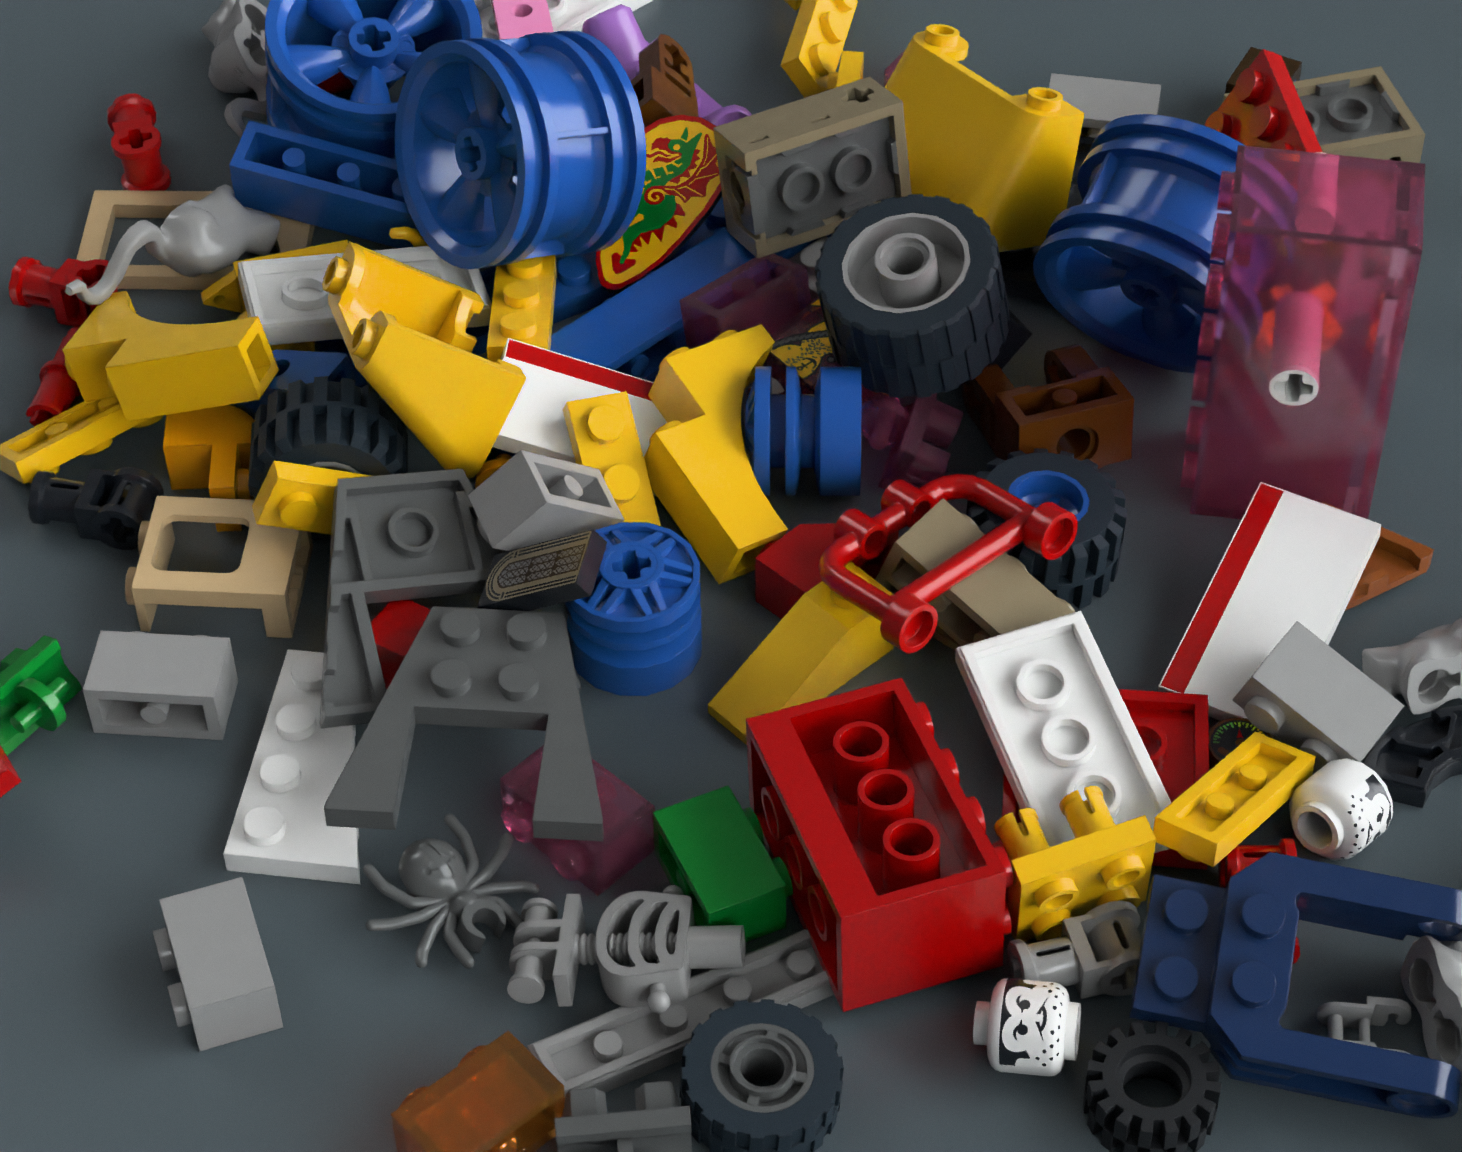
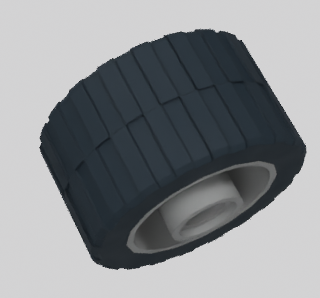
M909 194L907 197H891L883 199L877 204L867 205L859 209L852 217L843 220L834 229L835 232L831 237L825 240L820 249V258L816 260L815 276L817 281L815 285L829 341L838 364L842 365V367H861V384L864 385V388L875 393L882 392L889 394V397L904 398V396L923 398L943 391L946 393L959 388V385L968 380L972 381L1000 353L999 349L1005 343L1008 335L1007 322L1010 320L999 248L995 236L991 235L990 226L982 217L976 216L969 207L964 204L951 202L949 198L940 196L927 197L923 196V194Z

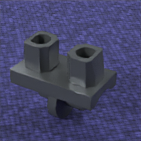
M670 1081L643 1083L635 1089L636 1111L607 1113L604 1091H600L597 1088L569 1090L565 1097L563 1117L554 1118L557 1152H692L690 1107L680 1105L674 1085Z

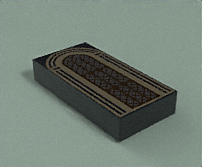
M592 529L495 554L478 608L531 611L591 596L607 542Z

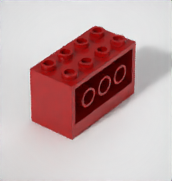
M902 677L746 719L750 807L760 822L764 844L771 859L780 857L789 872L793 886V895L789 898L804 930H808L811 937V945L823 971H826L830 986L842 1012L1003 966L1004 935L1010 934L1012 930L1011 918L1005 902L1006 888L1013 886V871L1010 860L1001 845L992 846L986 834L985 818L979 801L975 796H965L960 786L957 763L949 748L940 749L934 738V726L926 704L923 701L915 703Z

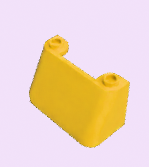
M944 24L928 25L925 31L918 32L912 37L884 87L903 101L912 194L949 198L951 202L964 204L969 207L976 216L982 217L990 226L991 235L996 238L999 252L1040 246L1046 239L1053 220L1067 208L1085 113L1064 101L1063 95L1060 92L1050 88L1034 87L1028 90V94L1011 96L958 62L967 57L969 48L968 42L959 36L960 32L958 29Z
M349 241L342 258L335 256L329 263L323 278L322 289L329 292L328 305L355 368L445 470L463 469L468 479L473 478L486 461L526 381L524 373L520 367L501 359L493 362L472 353L477 339L475 336L467 334L466 328L473 314L480 315L485 305L479 294Z

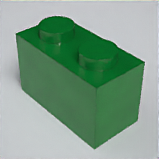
M729 785L653 812L655 856L671 885L679 886L683 890L684 895L692 898L696 926L743 925L745 943L786 928V898L793 895V886L789 872L780 857L770 858L763 846V831L755 812L751 807L742 809Z

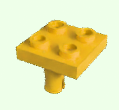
M1089 786L1084 788L1087 800L1083 801L1078 790L1066 795L1060 801V810L1066 816L1075 836V839L1049 847L1038 822L1039 818L1035 809H1020L1018 815L1022 822L1018 824L1012 812L1001 817L995 823L994 830L1002 841L1013 871V886L1008 888L1007 907L1011 918V934L1014 940L1021 939L1025 942L1036 938L1037 941L1061 937L1063 919L1085 915L1093 908L1112 901L1131 902L1136 908L1142 901H1145L1157 840L1146 816L1143 815L1115 825L1104 802V796L1100 787Z

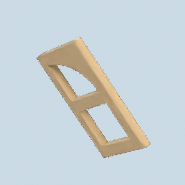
M95 190L76 260H105L115 218H166L179 205L188 200H202L213 191ZM267 213L280 221L279 233L274 244L279 253L311 247L314 225ZM129 265L117 289L205 290L234 270L233 266H228L214 273L187 277L166 265Z

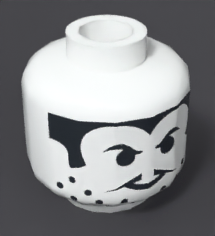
M1348 758L1332 760L1294 790L1289 802L1290 820L1297 839L1311 852L1332 860L1349 859L1358 854L1387 830L1393 817L1392 798L1383 780L1365 764Z
M1011 978L1002 979L995 985L990 1002L977 1001L973 1042L975 1045L987 1046L989 1063L999 1072L1055 1076L1061 1072L1065 1060L1076 1061L1081 1027V1003L1070 1002L1067 989L1055 982Z

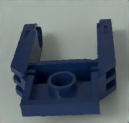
M1274 852L1266 854L1230 877L1226 888L1154 874L1149 889L1129 1018L1153 1023L1156 1021L1169 1023L1168 1026L1182 1027L1187 1030L1201 1032L1210 1043L1209 1049L1211 1054L1230 1079L1420 1118H1447L1458 1112L1462 1073L1453 1065L1427 1057L1285 1029L1280 1025L1279 1021L1287 1008L1298 920L1402 941L1406 935L1416 937L1430 936L1437 941H1462L1461 890Z

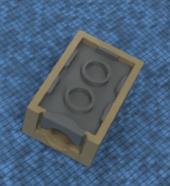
M1381 66L1293 82L1323 153L1328 154L1327 163L1338 164L1337 187L1370 175L1388 192L1415 187L1425 133ZM1229 93L1224 94L1223 102L1227 98Z
M870 76L713 127L727 232L757 259L835 232L834 229L843 220L849 219L856 211L867 205L871 206L891 197H907L909 194H912L903 101Z

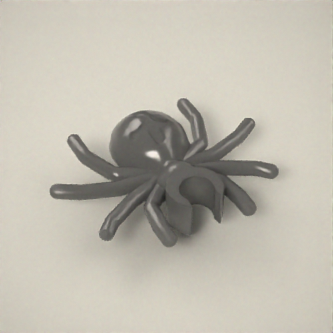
M447 814L444 817V821L460 841L467 861L466 866L462 856L454 846L436 838L417 840L404 849L399 860V874L407 888V893L388 883L373 865H365L363 872L378 891L399 904L418 911L394 918L370 919L366 922V929L369 931H391L420 924L433 917L427 925L416 949L415 963L417 967L424 968L427 965L431 946L438 931L444 924L442 934L446 943L458 961L465 968L470 969L474 966L475 961L467 949L480 953L486 939L484 934L475 928V923L488 925L494 935L500 939L506 926V920L514 929L524 922L522 917L498 896L489 895L516 892L536 894L539 892V885L525 880L493 882L483 885L492 878L508 856L514 841L513 834L506 832L502 835L496 852L482 871L476 874L479 868V859L470 834L453 814Z

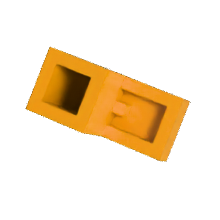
M232 405L166 415L163 451L171 489L208 488L210 498L254 500V496L250 495L248 482L252 423L255 420L245 411ZM215 523L217 532L242 531V524Z

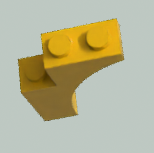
M127 291L112 293L106 301L97 305L62 349L65 355L66 370L71 379L76 381L84 402L114 397L119 401L127 421L260 400L279 371L258 316L206 324L161 323L148 320L136 314Z
M762 324L740 332L728 330L717 336L712 342L692 349L681 347L672 351L660 362L659 372L648 394L667 422L652 434L649 439L650 446L644 456L651 488L719 585L754 571L755 557L759 555L763 547L771 541L782 538L788 530L762 492L755 478L745 451L742 436L741 407L744 390L755 379V366H763L775 343Z

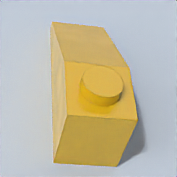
M849 562L845 566L847 570L890 596L893 594L853 562ZM822 581L801 596L708 703V713L747 745V718L826 698L893 650L894 645L884 640L881 636V621L834 593Z

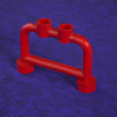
M952 474L941 476L919 488L905 480L898 479L885 489L881 498L880 505L882 511L871 518L860 510L852 508L845 511L839 517L834 527L835 541L823 551L818 568L822 581L834 593L881 621L880 632L884 640L905 653H915L929 642L937 626L938 614L936 609L928 604L929 602L1021 542L1028 549L1048 560H1055L1061 557L1070 548L1076 537L1078 521L1073 513L1053 502L1042 503L1036 508L988 480L975 475ZM942 498L946 501L955 499L972 501L1006 520L891 596L845 568L849 562L859 556L866 560L877 557L885 548L890 536L906 526L911 528Z

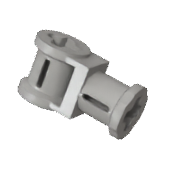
M1126 901L1108 902L1093 908L1085 915L1063 919L1061 937L1026 944L1021 939L1009 941L1007 956L1012 979L1055 982L1064 987L1075 985L1080 999L1101 994L1111 996L1132 994L1142 940L1137 929L1141 921L1136 906Z

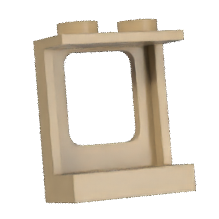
M157 496L150 521H142L139 528L138 550L140 557L137 567H129L126 574V602L128 605H135L141 631H151L158 604L262 609L267 637L292 638L313 549L311 532L256 524L252 509L255 500ZM172 522L242 524L249 527L239 568L231 573L167 571L175 542Z

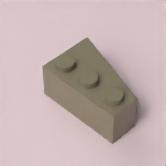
M942 498L894 543L875 580L894 594L985 534L979 530L977 524L969 516L960 513ZM1007 553L996 558L928 603L936 609L938 614L937 626L932 637L955 651L957 647L1075 612L1068 602L1056 597L1034 578L1021 561Z

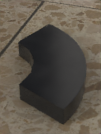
M1462 706L1432 710L1431 717L1414 722L1404 728L1396 726L1383 736L1370 751L1364 764L1375 771L1383 780L1392 801L1423 808L1434 788L1448 778L1462 774Z

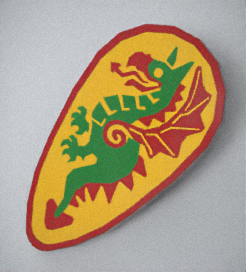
M676 115L658 119L644 128L646 138V173L637 212L628 229L619 240L610 247L596 252L598 277L605 291L618 294L643 279L648 273L665 265L687 243L721 199L722 190L713 127L716 126L701 117Z

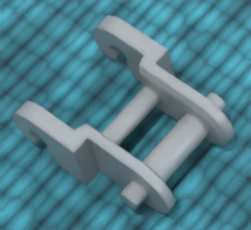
M1367 996L1365 1004L1347 1002L1324 1003L1317 1009V1019L1320 1023L1327 1026L1329 1038L1343 1040V1028L1359 1029V1041H1343L1377 1047L1375 1042H1370V1025L1384 1026L1388 1021V1015L1392 1013L1395 1014L1397 1024H1407L1411 1019V1006L1401 999ZM1387 1049V1050H1392V1051H1397V1052H1402V1053L1410 1054V1053H1408V1052H1406V1051H1403V1050Z

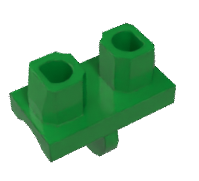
M44 635L28 650L15 648L0 662V745L7 756L39 727L47 731L56 730L66 721V712L63 706L82 690L78 679L65 665L61 656V647L55 638Z

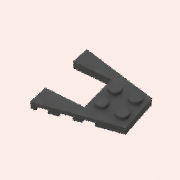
M463 469L337 480L333 495L319 722L321 729L369 723L386 693L367 604L483 592L494 555L502 553V551L492 548L478 529V517L467 496L474 489ZM576 676L578 690L580 692L581 684L578 677Z
M433 606L325 802L326 825L396 830L416 724L546 731L532 820L534 838L603 842V816L564 613Z

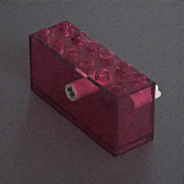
M1238 145L1235 171H1221L1217 210L1229 211V214L1217 213L1216 221L1214 222L1210 260L1222 261V264L1210 263V269L1207 274L1204 308L1215 309V313L1204 312L1201 319L1197 355L1209 356L1208 361L1197 360V363H1195L1191 400L1202 401V407L1191 406L1188 415L1185 444L1197 445V450H1185L1181 487L1192 488L1190 514L1242 520L1260 482L1320 503L1325 502L1348 513L1368 519L1422 255L1425 164L1333 155L1322 152L1313 153Z

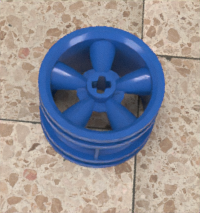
M270 0L265 17V57L269 73L266 84L267 125L396 159L395 121L398 102L391 103L389 89L397 80L407 76L417 57L431 45L447 40L482 38L481 18L474 0ZM341 72L350 80L354 88L350 99L347 100L330 94L316 85Z
M567 30L552 33H533L513 39L471 38L466 40H447L428 47L417 57L411 66L400 92L395 121V156L405 203L416 228L425 242L440 258L449 264L462 269H478L512 264L529 258L551 255L564 257L593 253L613 245L628 229L641 200L646 173V138L636 93L619 60L597 38L584 32Z
M1135 114L1112 120L1098 132L1090 152L1085 157L1078 172L1077 184L1083 200L1082 204L1065 209L1056 216L1048 230L1046 239L1035 256L1033 271L1036 282L1047 300L1069 322L1096 341L1125 356L1163 369L1184 373L1210 374L1229 370L1243 360L1251 344L1252 337L1255 335L1263 319L1264 304L1257 288L1258 285L1275 280L1286 270L1293 256L1294 249L1301 239V236L1295 230L1297 192L1285 176L1257 152L1239 141L1204 125L1180 118L1153 114Z

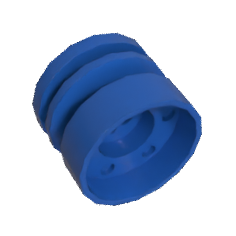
M755 366V379L746 400L745 451L755 478L765 496H770L771 468H785L786 496L796 495L801 468H814L816 485L820 496H860L861 367H820L815 393L802 394L796 367L786 366V394H772L771 366Z
M620 522L596 529L595 531L607 542L592 595L565 602V609L568 614L567 632L574 667L577 673L595 688L619 696H648L671 689L692 673L702 656L700 561L691 544L668 528L648 522Z

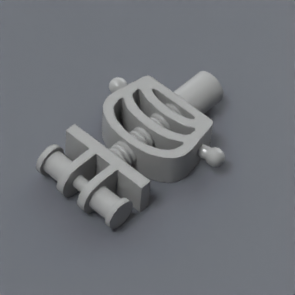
M677 885L667 886L663 893L633 891L620 895L603 912L597 927L596 936L593 933H590L588 936L584 933L586 923L580 894H566L562 919H557L558 909L553 902L545 898H532L524 903L521 912L524 922L520 923L514 932L513 944L515 947L512 949L509 959V967L514 975L508 981L507 991L510 997L517 1002L524 1004L536 1003L544 996L545 983L543 980H553L558 1007L572 1006L579 964L586 965L589 963L594 965L596 962L599 967L602 987L612 1002L625 1007L648 1006L655 1013H663L669 1008L670 1002L683 1001L688 998L692 969L744 968L746 954L744 926H696L692 898L684 895L683 890ZM625 962L627 965L630 964V967L622 966V964Z

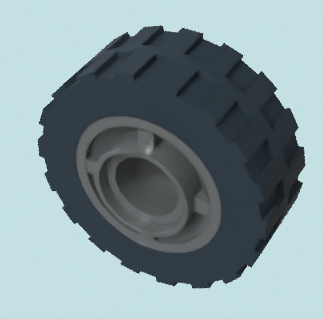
M761 999L760 1002L742 1000L733 1002V1006L722 1010V1008L715 1010L709 1014V1019L704 1024L699 1023L692 1031L690 1044H685L682 1054L679 1098H681V1106L690 1107L691 1135L698 1143L703 1142L709 1148V1152H815L823 1145L824 1136L827 1133L831 1134L836 1124L837 1111L839 1112L844 1066L842 1056L838 1057L837 1054L838 1044L832 1034L828 1035L822 1028L823 1023L813 1015L811 1017L801 1012V1008L789 1003L785 1006L774 1003L775 1000ZM753 1080H765L772 1083L773 1085L767 1087L755 1086L749 1082Z

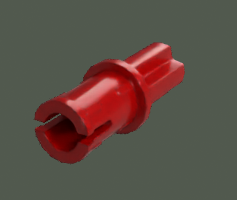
M79 327L69 329L67 335L62 339L54 359L47 361L40 370L41 384L26 412V416L31 417L29 422L34 427L70 409L75 397L81 395L76 381L71 379L66 370L65 355L62 350Z

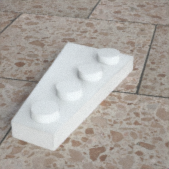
M287 650L224 849L223 856L227 871L360 884V863L358 857L359 828L327 826L324 813L325 802L355 749L356 736L355 725L320 728L324 653Z

